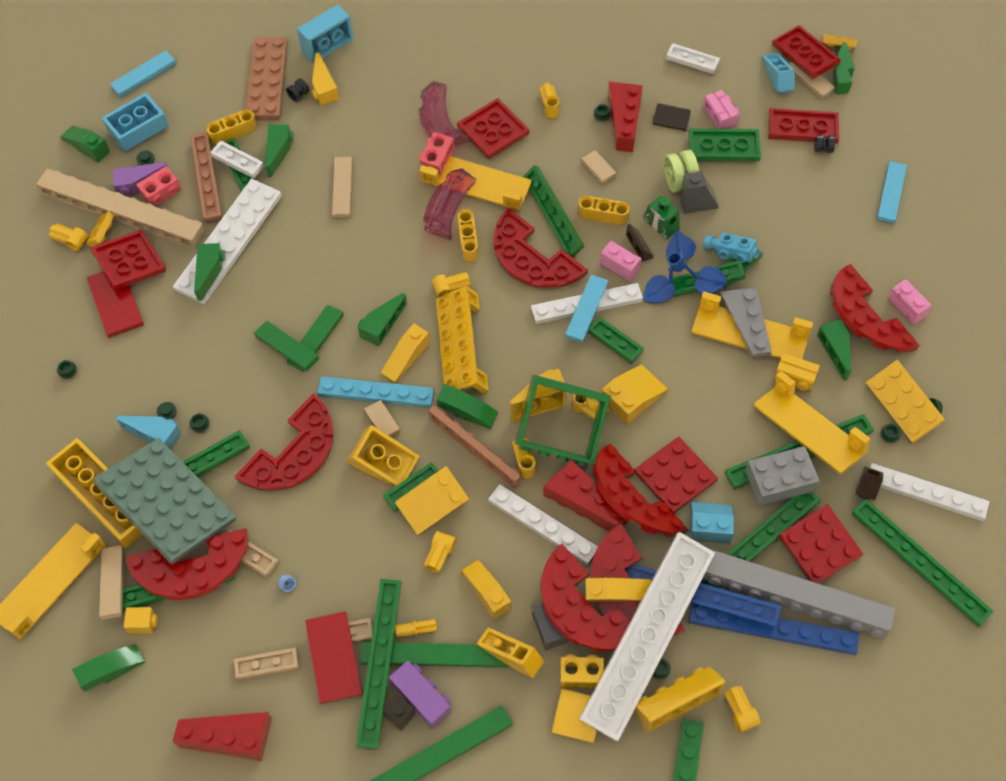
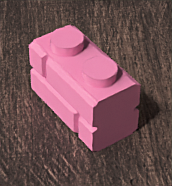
M723 90L704 97L703 107L718 129H727L738 124L740 112L737 107L732 105L730 96L725 95Z
M610 241L601 252L600 264L626 280L631 281L639 272L642 259Z
M907 279L892 288L891 294L888 297L905 317H908V320L913 325L925 318L932 306Z

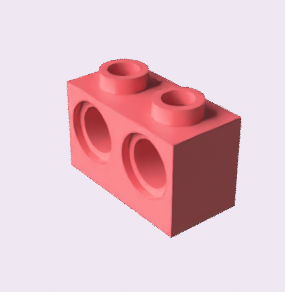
M433 132L431 138L429 137L426 142L425 151L420 154L419 162L421 165L436 168L441 176L455 148L453 138Z
M166 166L136 184L143 199L154 206L161 204L164 200L181 190L178 179Z

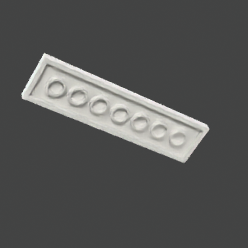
M251 178L204 243H220L222 250H225L226 260L223 261L222 270L203 300L198 301L194 293L197 254L173 285L174 291L205 305L282 197L281 191Z

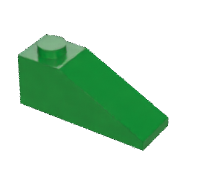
M289 124L268 125L265 164L268 177L273 176L289 152L291 142L294 141L293 131H290Z
M72 125L60 136L61 139L97 163L110 153L105 139L91 130Z
M220 243L197 245L194 293L198 301L203 300L222 270L223 261L226 260L225 250H222Z
M401 293L369 312L364 319H361L358 324L360 338L380 346L407 305L406 294Z
M841 319L820 326L817 337L845 381L851 372L849 328Z

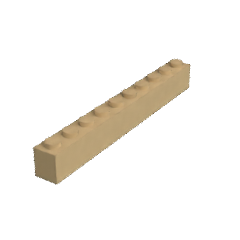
M47 168L36 183L41 195L99 216L109 211L115 215L112 219L113 221L138 230L142 229L143 232L193 250L197 249V245L200 244L206 234L203 224L198 220H191L181 214L171 213L167 209H160L150 203L140 202L136 198H129L119 192H112L105 187H98L88 181H81L74 176L62 174L58 170L53 171Z

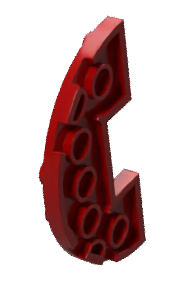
M510 208L499 218L493 239L494 251L502 268L514 279L533 287L558 288L570 285L588 274V269L562 249L548 260L525 242L535 232V228Z
M851 264L842 268L831 284L830 295H833V307L843 323L858 337L862 338L864 336L872 341V345L884 350H887V348L896 349L897 352L917 350L920 345L897 318L883 322L863 298L869 296L873 290Z
M312 394L287 420L289 425L300 432L276 459L261 448L234 476L235 479L254 489L276 491L294 487L312 477L327 460L333 444V425L323 402L316 395Z
M611 444L605 446L596 456L595 463L593 464V476H596L598 480V490L614 511L626 521L630 522L632 520L641 525L640 529L654 535L657 532L665 534L666 537H675L678 532L685 534L688 529L670 510L667 504L661 500L650 505L628 480L636 472L630 463L620 455Z
M621 523L608 532L599 544L592 561L591 578L630 579L625 569L642 560ZM641 601L597 602V605L604 615L617 605L631 621ZM679 622L673 636L685 631L681 622Z
M247 528L214 535L207 540L209 555L175 562L172 565L157 549L126 556V562L135 581L148 593L154 596L166 597L168 600L195 599L220 588V584L228 578L231 579L237 572L240 562L247 552L248 531Z
M560 544L548 558L540 580L542 605L547 617L565 638L576 645L580 644L598 652L615 650L630 623V619L617 605L601 617L575 587L586 579L589 573L563 544Z

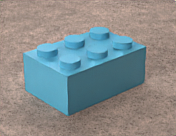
M339 5L330 8L328 11L297 28L301 51L312 63L315 62L316 53L319 52L321 58L353 40L350 16Z
M147 93L102 117L107 132L124 152L169 127L165 114Z

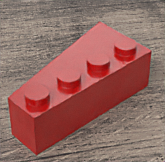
M609 81L608 99L617 151L633 152L643 85Z
M572 460L543 486V496L557 501L563 507L570 508L579 516L592 520V523L609 532L621 523L624 526L628 522L606 502L597 488L598 483Z
M268 712L178 719L172 741L180 748L262 761L272 718Z

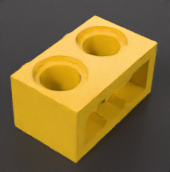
M574 654L561 657L560 688L595 689L604 672V658H599L597 655L578 657ZM573 667L577 672L575 674H568L566 669ZM591 667L596 668L598 673L591 675L587 672V669Z

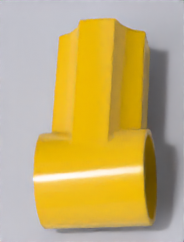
M544 83L539 87L544 105V114L548 118H556L559 116L560 99L556 95L554 85Z
M56 223L50 227L49 237L64 243L68 248L77 252L87 240L88 234L80 228L75 227L71 229Z
M467 272L449 277L438 275L432 279L437 298L463 286L471 288Z
M573 394L571 408L574 412L583 413L594 420L599 402ZM581 399L584 403H579L576 400Z
M513 441L512 446L520 476L524 479L533 478L536 474V460L533 457L532 450L530 452L519 449L520 445L514 444L515 441ZM529 465V466H531V467H530V468H524L523 466Z
M436 531L431 543V550L424 563V568L433 573H440L448 554H451L454 550L457 538L441 531Z
M742 686L733 687L724 693L733 713V721L740 733L761 725L758 712L754 707H751Z

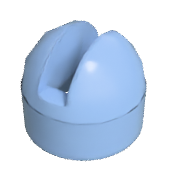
M285 574L278 580V586L284 592H291L296 586V580L291 575Z

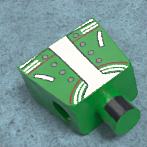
M660 196L648 205L643 219L666 240L674 235L677 230H680L679 211L670 203L669 198Z

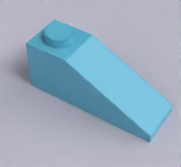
M779 53L762 55L763 63L774 89L779 93H787L789 90H794L795 70Z
M117 416L116 418L121 428L150 443L159 438L169 449H171L181 435L178 423L172 419L167 420L163 417Z

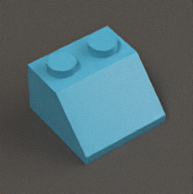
M691 502L690 538L694 541L731 543L734 534L732 506L727 504Z

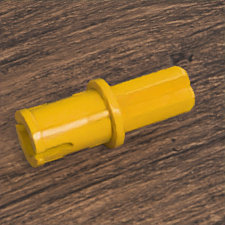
M413 620L411 623L396 624V637L411 635L418 637V634L436 632V620L420 622Z

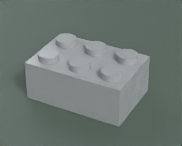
M805 446L750 460L745 470L759 506L814 492L820 482Z

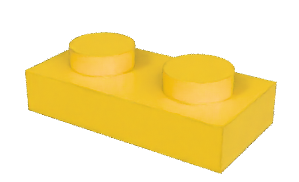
M823 34L822 43H825L827 47L842 46L844 42L847 43L849 50H852V47H857L858 41L856 38Z
M108 211L100 215L86 245L93 247L104 242L106 231L113 225L112 219L115 216Z

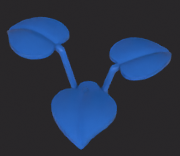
M677 230L666 250L667 261L670 265L668 269L669 279L664 275L652 277L645 287L643 300L655 304L668 301L676 290L675 286L671 284L673 271L681 272L684 268L695 278H698L695 282V287L701 294H703V291L714 294L726 285L727 279L721 270L713 266L703 267L700 275H697L688 267L684 260L690 259L694 255L696 245L691 238Z

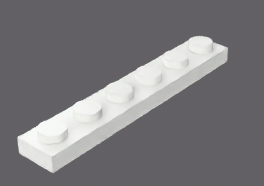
M635 283L606 289L597 311L643 302L639 284ZM582 295L531 305L535 325L573 317Z
M874 463L870 465V468L884 472L883 481L880 486L882 489L980 521H984L990 501Z
M499 484L488 498L490 504L557 547L563 544L576 559L588 566L594 558L598 546Z

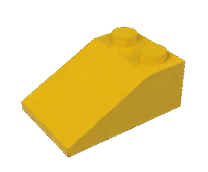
M642 364L615 377L601 389V393L611 395L608 407L626 425L668 391V388Z
M550 369L539 375L565 383L560 369ZM529 385L510 401L511 422L521 420ZM537 385L529 417L566 406L567 392Z
M370 425L362 432L346 462L358 470L395 487L409 477L420 456Z
M445 466L394 503L415 534L419 535L465 503L469 498L448 467Z

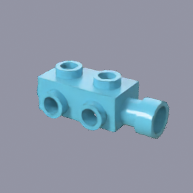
M722 232L719 239H716L715 236L706 235L703 242L704 249H715L716 255L721 259L733 258L736 261L741 260L742 263H745V261L751 263L752 259L757 258L759 255L757 240Z

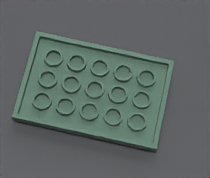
M159 438L93 478V483L171 565L236 521V516Z

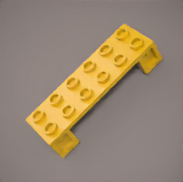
M450 156L441 176L438 170L432 166L421 165L419 170L421 182L518 211L521 210L532 184L530 179Z
M463 286L436 298L443 383L461 391L473 387L483 394L489 391L487 374L476 366L471 311L476 312L480 310L479 296L468 286Z
M703 291L691 333L747 349L741 338L740 331L734 325L731 314L728 313L726 308L719 306L721 296ZM795 317L791 327L764 319L771 347L770 356L781 359L783 353L803 359L813 322Z
M782 371L776 375L775 387L754 403V407L837 473L843 474L868 453L871 438L856 427L849 432V435L796 396L794 394L796 382Z
M78 523L74 524L0 604V625L17 639L21 640L99 555L102 548L106 547L101 537L96 533L91 534Z

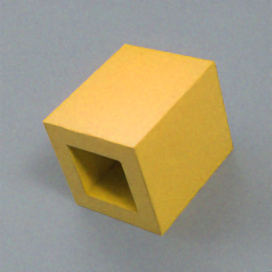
M126 607L124 629L128 634H154V627L158 625V615L155 614L151 607Z

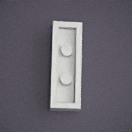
M672 43L666 56V60L713 75L720 60L718 57Z
M220 141L210 152L211 157L252 178H255L264 167L262 161L223 141Z

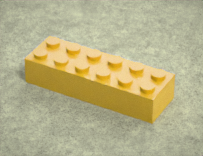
M78 438L46 462L51 472L125 549L129 548L143 536L93 483V478L108 470V468Z

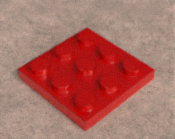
M499 98L457 122V127L488 160L530 134V129Z
M142 229L90 247L91 253L114 290L166 272L165 265Z
M679 436L634 469L637 477L659 501L662 500L667 504L674 514L718 480V477Z
M828 504L778 535L807 579L818 584L864 555Z

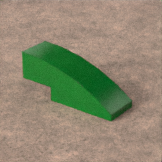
M846 42L842 44L838 54L841 63L834 67L833 85L835 87V95L849 93L852 85L851 78L855 67Z
M446 384L443 385L437 398V407L454 412L455 417L489 429L492 428L498 415L497 410L481 400Z
M133 644L98 656L73 668L72 671L80 688L86 692L104 681L106 683L111 682L145 663L137 645Z

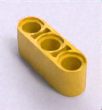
M243 110L209 123L206 130L210 142L217 145L220 141L225 142L255 131L257 124L254 113L251 110Z
M583 196L578 201V215L582 219L615 225H625L629 220L630 207L625 202L592 196Z
M463 209L459 211L457 216L462 257L467 262H474L478 258L474 215L471 210Z

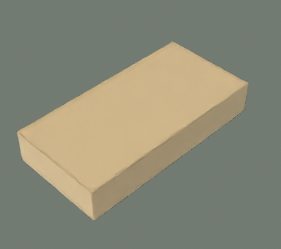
M596 150L581 158L583 165L602 185L616 177L614 169Z
M381 400L364 408L374 427L390 437L400 432V428Z

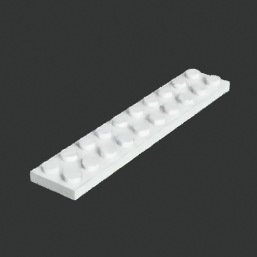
M681 532L676 534L579 720L613 740H619L715 552Z

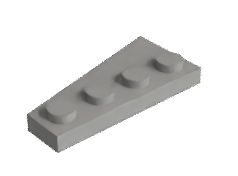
M757 287L720 291L719 296L724 301L726 310L731 314L736 329L740 331L741 338L751 357L770 356L771 347Z

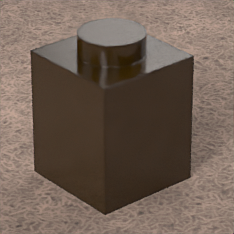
M864 466L855 494H858L862 499L875 500L883 481L884 472Z
M398 695L393 698L383 711L385 719L401 731L415 715L414 707Z

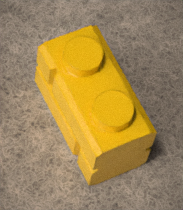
M783 353L774 379L782 371L796 382L795 386L797 389L811 391L820 365Z

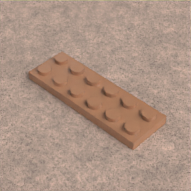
M254 37L246 110H251L254 113L255 120H280L288 45L287 37Z

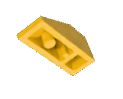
M318 52L315 54L312 79L313 90H311L314 100H318L321 106L338 100L339 95L337 86Z
M414 323L400 339L381 370V375L396 384L430 345L429 332Z
M479 560L461 570L493 620L511 610V600Z
M586 578V600L588 602L641 601L651 583V579Z
M489 627L477 642V646L514 670L531 678L535 676L544 662L534 647Z

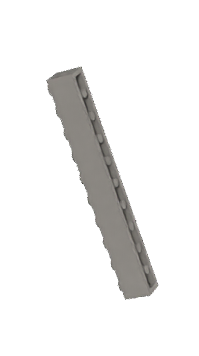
M711 550L715 552V555L702 580L708 581L711 585H721L733 592H743L752 598H761L773 604L789 607L790 610L795 612L802 611L814 618H824L833 624L848 626L854 631L870 633L871 636L876 638H885L891 631L895 612L893 607Z

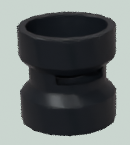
M298 78L294 85H289L286 88V92L294 102H297L301 99L302 95L308 94L310 89L303 79Z
M817 134L814 151L833 153L835 136L829 135L824 137Z

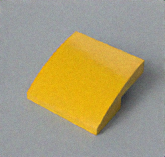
M562 688L552 733L594 743L597 730L579 720L591 695Z

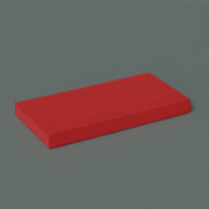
M800 25L772 40V45L812 79L841 63V59Z
M769 108L768 139L815 142L817 134L824 137L833 135L835 136V143L838 144V112Z
M104 272L86 277L108 338L144 325L129 285L114 290Z
M347 611L305 620L320 704L362 695Z

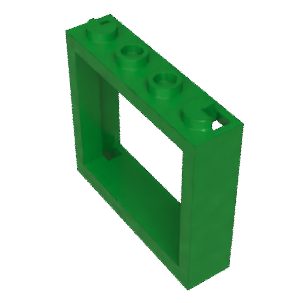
M532 375L514 444L520 445L519 449L530 452L531 448L536 449L538 454L549 457L550 453L557 455L556 459L568 462L570 458L576 460L575 464L587 466V463L593 464L611 395ZM537 385L599 401L585 456L523 440Z

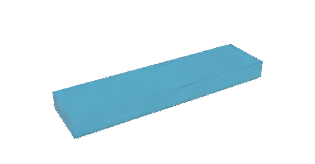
M165 50L112 82L110 86L121 98L174 66L176 61Z
M890 161L888 164L877 220L892 224L896 221L907 169L906 164Z
M594 275L590 276L565 333V338L580 343L584 342L608 285L607 279Z

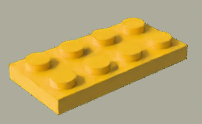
M898 359L866 382L912 443H915L946 421Z

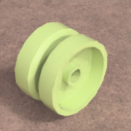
M691 149L680 151L679 155L676 153L668 154L663 158L665 179L672 193L681 192L684 174L699 172L696 157Z

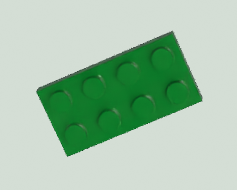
M689 129V150L693 151L697 161H760L759 129Z

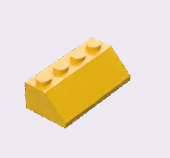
M710 666L705 669L699 667L688 678L685 679L683 676L673 682L674 685L666 688V686L659 688L655 691V695L650 698L647 696L640 698L634 712L647 734L720 695L725 685V680Z

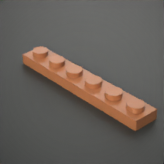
M208 133L190 135L203 219L205 223L221 220L222 213Z
M433 405L428 410L429 419L510 486L516 489L520 485V473L514 467L510 468L505 464L501 456L494 455L486 444H481L471 432H466L462 429L461 424L456 420H451L443 409H438Z

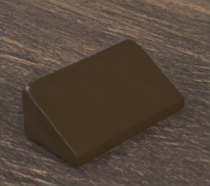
M658 103L653 124L686 131L691 110Z
M628 224L626 237L637 255L642 259L641 261L644 262L652 259L654 255L639 231L631 224Z

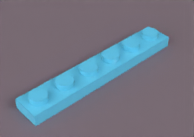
M323 376L320 378L318 397L367 402L381 400L386 404L425 408L432 407L434 388Z

